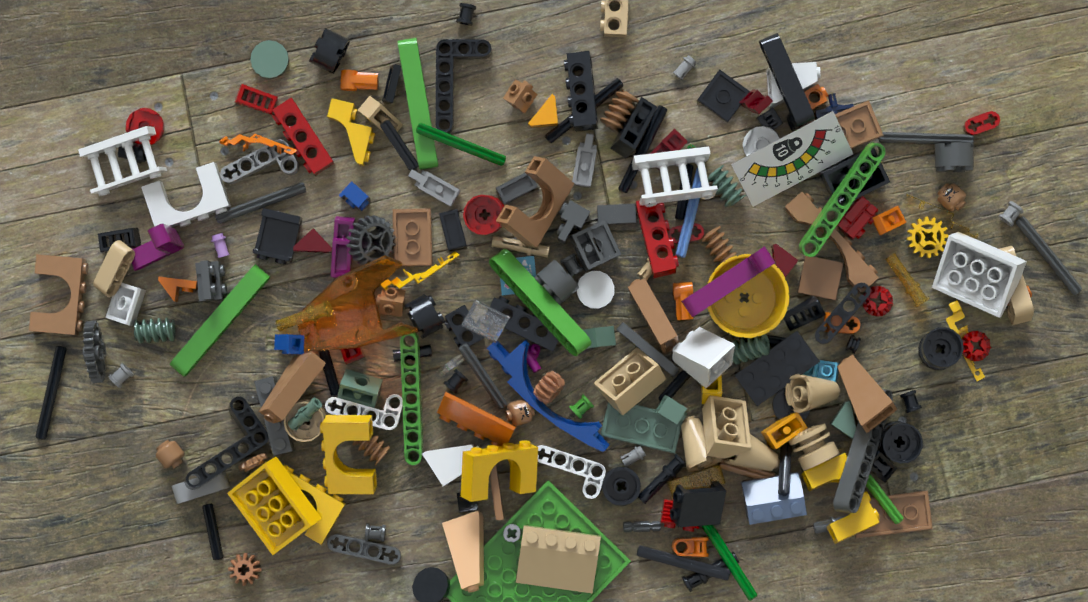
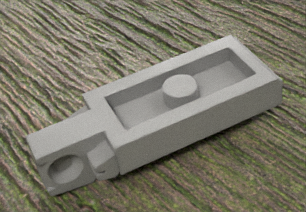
M586 133L585 143L580 142L578 146L572 182L575 183L574 185L591 188L597 153V145H592L593 134Z
M412 169L408 177L416 181L415 186L450 207H452L461 191L428 171L425 172L423 170L420 174Z

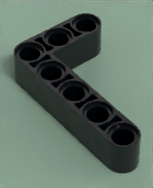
M778 33L759 40L761 50L789 111L786 120L791 131L794 132L815 120L814 113Z
M443 39L437 43L436 128L450 134L454 127V59L489 58L492 48L487 40ZM443 45L450 47V51L446 54L440 52V48ZM467 45L469 51L466 54L460 53V46ZM486 45L489 48L487 53H479V46ZM448 64L450 70L447 73L441 72V65ZM442 83L450 85V89L447 92H442L439 89ZM442 102L450 104V108L447 111H442L439 108ZM442 121L450 123V127L447 130L440 129L439 125Z
M237 396L233 398L229 403L228 410L245 437L190 471L184 480L185 486L188 489L196 490L262 448L268 442L267 431L243 397ZM233 403H241L243 409L241 411L235 410ZM245 418H250L253 421L252 427L244 425ZM256 434L263 436L264 441L262 443L255 441L254 436ZM238 445H246L248 452L240 453ZM229 455L232 462L225 464L222 461V456ZM212 465L215 468V473L208 474L205 467ZM197 476L199 484L192 485L189 482V477Z

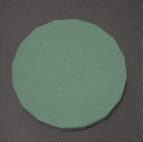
M263 41L256 45L251 53L252 68L258 75L264 78H277L288 67V52L283 45L276 41Z

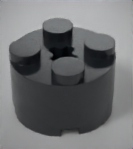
M325 28L322 36L315 43L314 47L317 49L316 52L312 53L309 62L334 74L341 64L339 62L346 54L350 43L349 39Z
M425 294L404 305L405 309L409 308L410 310L407 314L416 331L423 333L420 336L422 339L442 329V324L445 323L440 312L437 313L434 308L436 303L432 296L429 295L427 297Z
M623 466L610 469L605 474L602 483V491L606 499L612 504L619 506L634 502L641 490L638 475L630 468ZM625 481L626 483L624 484V486L626 487V489H620L618 491V486L616 485L617 482L621 483Z

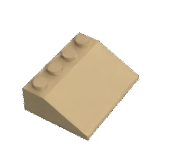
M524 525L516 583L593 593L601 536Z

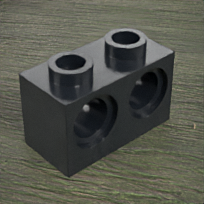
M465 305L445 315L447 319L445 320V325L449 331L453 330L456 337L453 339L458 348L465 343L470 347L484 339ZM455 315L463 316L464 320L461 325L453 323ZM466 331H470L473 334V339L470 342H465L462 339V335Z

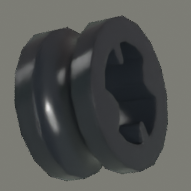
M851 335L845 350H851L855 354L861 338H855L854 335Z

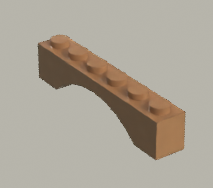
M803 192L783 208L796 223L809 226L813 224L822 211V208H817L813 204V198L808 193L804 194ZM836 226L829 238L839 249L844 260L846 280L852 287L858 283H865L870 286L879 278L876 275L878 273L871 264L868 266L864 262L865 257L863 254L851 247L852 242L846 236L842 237L838 232L840 229ZM823 227L817 228L819 231L824 233ZM858 287V293L861 294L866 288L863 287L861 289Z

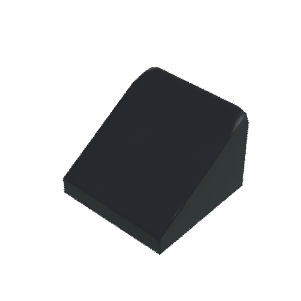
M461 492L457 493L459 513L479 509L477 501L471 502L461 497Z

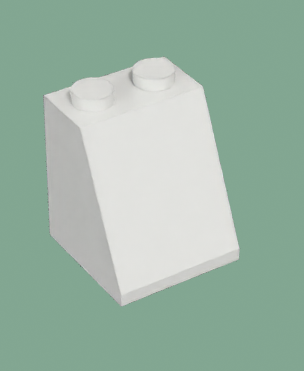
M816 62L792 63L804 91L817 83L821 74L820 67H817ZM768 67L766 70L768 96L773 100L769 108H774L783 103L784 100Z
M699 327L695 331L689 332L682 343L679 342L674 346L672 360L707 388L732 365L735 345Z
M470 444L430 450L422 453L442 486H445L462 475L463 451H469L475 446Z

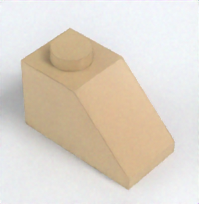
M371 96L358 109L366 119L383 133L384 131L380 125L386 120L391 121L397 132L403 126L394 115Z

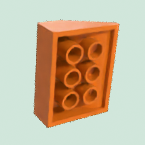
M445 392L437 411L440 414V419L448 423L452 420L458 423L456 427L466 432L470 429L475 432L474 436L482 440L485 437L492 440L491 445L503 446L504 443H509L516 429V426L449 392Z

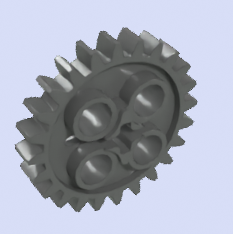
M95 320L86 321L83 333V358L86 362L91 382L93 384L103 383L106 376V346L102 339L99 323Z

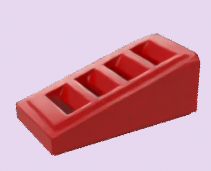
M241 84L234 103L272 115V109H274L278 97ZM247 91L248 94L246 100L244 101L242 100V97L244 95V92ZM252 93L256 94L253 103H250ZM259 96H263L261 104L258 106ZM267 98H269L270 102L268 108L266 109L264 108Z

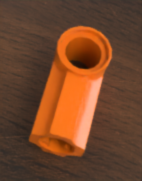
M341 70L340 90H378V73Z
M692 282L673 283V297L676 302L677 320L693 319L681 302L693 294Z

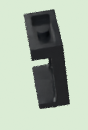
M263 208L261 214L262 221L255 249H253L252 253L257 254L256 258L268 260V257L274 258L275 262L286 265L287 262L292 263L293 247L297 242L302 218Z
M719 481L711 482L710 488L684 489L681 484L676 485L675 492L673 493V506L670 510L671 520H673L678 528L720 524L726 489Z

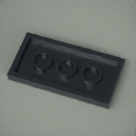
M797 330L773 347L767 356L762 355V357L738 372L735 377L756 406H759L784 388L786 384L790 383L791 379L789 378L791 376L804 374L818 364L820 360Z

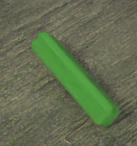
M869 475L866 487L895 524H899L904 517L872 475Z

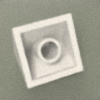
M121 283L117 293L112 296L105 318L134 326V321L137 320L146 290Z

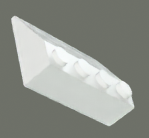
M956 232L948 236L932 288L1000 318L1021 279L1027 261L963 233Z

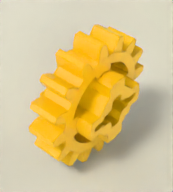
M928 216L924 217V222L919 218L917 219V225L915 223L911 224L913 230H907V233L911 234V236L906 238V240L911 241L908 248L914 247L913 254L920 252L919 257L922 258L926 254L927 258H931V253L936 257L938 256V250L940 252L944 251L942 245H946L944 238H947L949 235L944 234L947 227L941 228L942 221L935 223V217L929 221ZM931 225L932 227L930 229H925L921 226ZM937 232H939L940 236L939 241L937 240ZM915 234L918 235V243H916ZM926 234L931 235L929 241L924 240ZM925 246H930V247H932V248H934V249H933V250H924L923 248H924Z

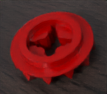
M873 286L870 288V296L863 303V307L872 316H883L891 310L893 296L888 289L882 286ZM880 293V300L886 303L879 304L876 309V303L870 299L877 298Z
M971 331L962 338V354L968 360L981 361L989 355L992 347L990 346V339L985 333ZM980 341L979 347L982 350L976 349L973 351L974 346L971 342L977 343Z

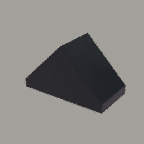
M877 450L871 472L886 483L897 467Z

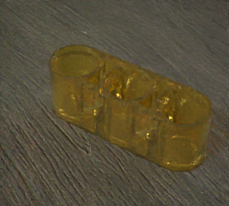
M716 465L671 480L667 484L673 499L676 485L681 484L684 489L710 488L713 481H719L721 485L725 484L726 481L721 466Z

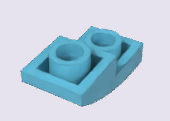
M820 360L818 364L802 375L837 382L839 371L837 366L840 363Z

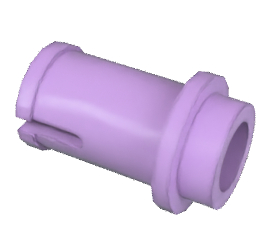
M223 233L213 235V240H211V242H214L218 258L230 255L224 239L226 236H223Z

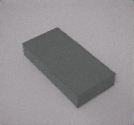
M523 173L496 187V190L504 205L535 190L538 186L530 176Z
M635 203L597 205L598 223L606 220L607 224L636 223Z

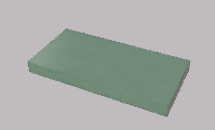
M608 402L600 435L675 453L682 423L675 424L655 412L656 409L635 405L622 415Z

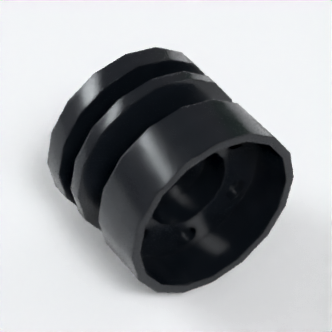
M938 327L931 330L920 340L918 346V356L921 362L932 370H944L958 362L963 353V341L960 335L947 327ZM941 346L943 348L941 353H936L937 347Z
M901 421L886 423L878 450L887 459L900 464L915 460L923 448V438L919 430L913 425ZM894 439H900L901 443H894Z

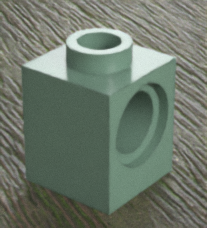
M664 395L655 412L678 424L679 422L682 423L685 419L687 408Z

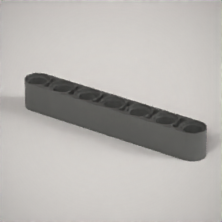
M882 389L887 394V396L891 400H893L892 392L887 389ZM887 418L868 433L864 431L858 422L833 501L834 509L837 512L856 513L858 511Z

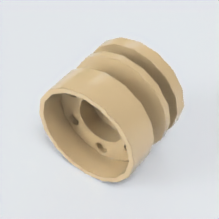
M311 399L297 401L284 418L286 432L296 441H312L321 434L320 423L323 422L326 416L323 406L312 415V419L309 420L310 424L308 422L303 423L296 431L295 429L292 430L288 425V421L298 413V409L306 406Z
M825 423L808 427L789 440L790 445L800 444L793 449L794 452L802 450L804 452L798 458L803 471L839 454L834 442H824L830 436V433L820 434L821 431L827 428Z

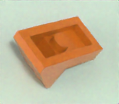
M899 206L873 217V223L879 235L907 223Z
M158 277V281L174 302H178L180 288H182L183 292L193 293V289L198 290L197 281Z

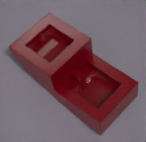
M752 89L739 103L749 111L760 114L773 100L768 95H762L759 90Z
M674 128L650 154L681 150L688 141Z

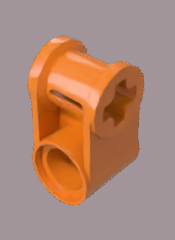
M825 312L824 321L831 313ZM835 315L831 318L833 326L841 325L842 318ZM852 316L850 320H853L857 327L849 330V326L845 324L838 333H856L860 329L859 319ZM826 323L825 327H827L828 329L825 332H829L831 330L832 333H834L836 330L832 329L828 325V323Z
M709 537L676 538L672 542V551L678 556L709 557L707 553ZM679 542H684L686 545L683 552L676 550V545Z

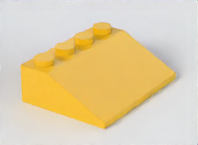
M277 457L264 463L227 493L272 555L276 554L322 519Z

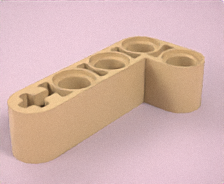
M1013 246L999 248L1016 256ZM1023 274L1008 303V317L1012 326L1031 321L1034 314L1033 304Z

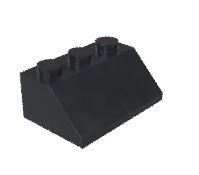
M874 147L871 150V155L873 157L877 156V152ZM863 150L819 172L830 196L833 195ZM864 162L860 165V171L862 173L866 172L868 165ZM881 162L855 199L890 183ZM853 178L849 181V187L851 189L855 188L857 181ZM842 194L838 197V203L840 205L844 204L846 197Z

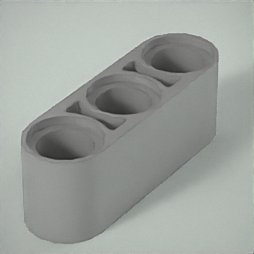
M223 472L196 490L188 489L184 482L172 485L171 487L176 503L180 504L230 488L226 472ZM197 477L189 480L192 485L199 484V479Z

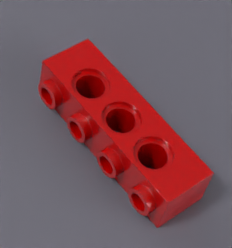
M292 97L272 109L275 113L272 116L278 126L282 124L284 127V136L288 142L292 140L295 144L293 149L297 150L295 153L298 157L302 156L306 161L303 165L309 174L313 172L316 176L334 164V161ZM290 117L296 118L294 126H287V120ZM300 133L307 135V139L304 142L297 141V136ZM310 149L317 150L315 158H308L307 153Z
M636 201V210L653 278L676 274V267H679L677 255L673 256L672 253L674 242L672 237H668L667 231H670L668 220H664L663 213H665L664 203H657L655 206L647 207L645 205L640 206L639 201ZM656 216L658 221L650 222L648 218ZM661 234L663 238L661 240H655L653 238V235ZM659 252H665L667 253V257L659 258L657 254Z

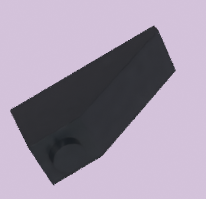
M641 97L635 105V109L632 110L631 115L627 118V122L624 123L623 128L617 134L610 149L627 158L636 149L657 106Z

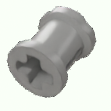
M1010 201L1008 208L998 217L1012 227L1015 219L1024 210L1016 203Z
M121 363L120 368L108 377L118 388H121L122 383L129 377H133L134 374L125 364Z
M515 524L507 525L504 528L503 534L505 540L508 542L517 541L521 534L520 528ZM509 528H510L511 530H514V529L517 530L516 533H515V535H516L515 538H514L513 536H511V537H508V536H507L508 533H509V532H508V529H509Z

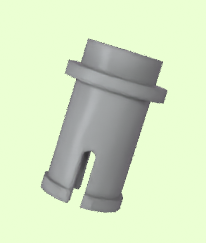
M689 55L683 58L684 61L673 72L681 80L692 68L696 67L695 64L697 62Z
M635 446L634 450L620 458L624 465L628 467L639 459L643 460L646 454L641 446Z

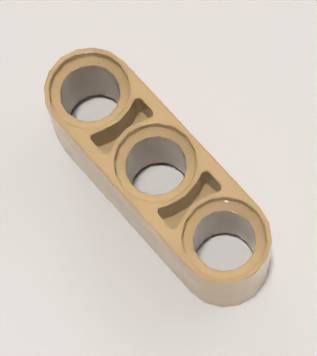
M121 240L115 241L111 245L96 275L93 286L109 298L114 296L119 290L135 257V251Z

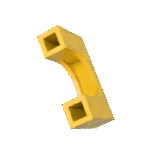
M326 415L323 422L320 423V433H323L324 438L321 448L322 451H325L323 468L326 469L327 475L325 476L324 484L325 487H328V494H374L377 488L376 469L350 468L342 463L337 454V446L344 441H370L373 435L372 415Z
M519 441V444L504 443L503 446L488 445L487 448L483 449L473 447L469 451H463L461 497L471 502L488 499L490 472L498 462L505 459L508 460L510 465L509 489L519 494L536 492L538 447L532 445L530 441Z
M846 453L814 466L801 474L809 492L828 483L840 482L847 460ZM864 491L860 507L856 513H850L848 516L827 526L834 544L880 523L878 520L880 519L879 514L875 508H872L870 504L871 498L867 491Z
M284 464V468L298 487L310 493L316 501L317 512L322 519L309 528L305 536L322 545L346 505L343 502L344 498L337 494H333V496L326 492L327 488L318 483L316 486L310 483V478L303 474H300V476L294 474V469Z

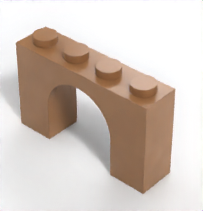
M534 156L525 173L537 182L542 190L543 200L540 209L535 215L528 217L517 207L505 205L496 222L524 245L537 248L575 183L546 158Z
M36 254L35 274L63 278L70 287L71 298L68 305L60 312H31L29 331L79 336V332L82 331L83 321L80 320V317L85 307L82 297L83 293H86L87 286L86 282H84V276L88 273L86 259Z

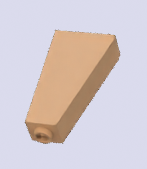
M475 511L442 523L461 589L468 591V593L479 590L480 586L484 585V517L480 511Z

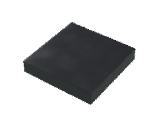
M719 69L697 101L728 123L741 104L739 102L750 91Z

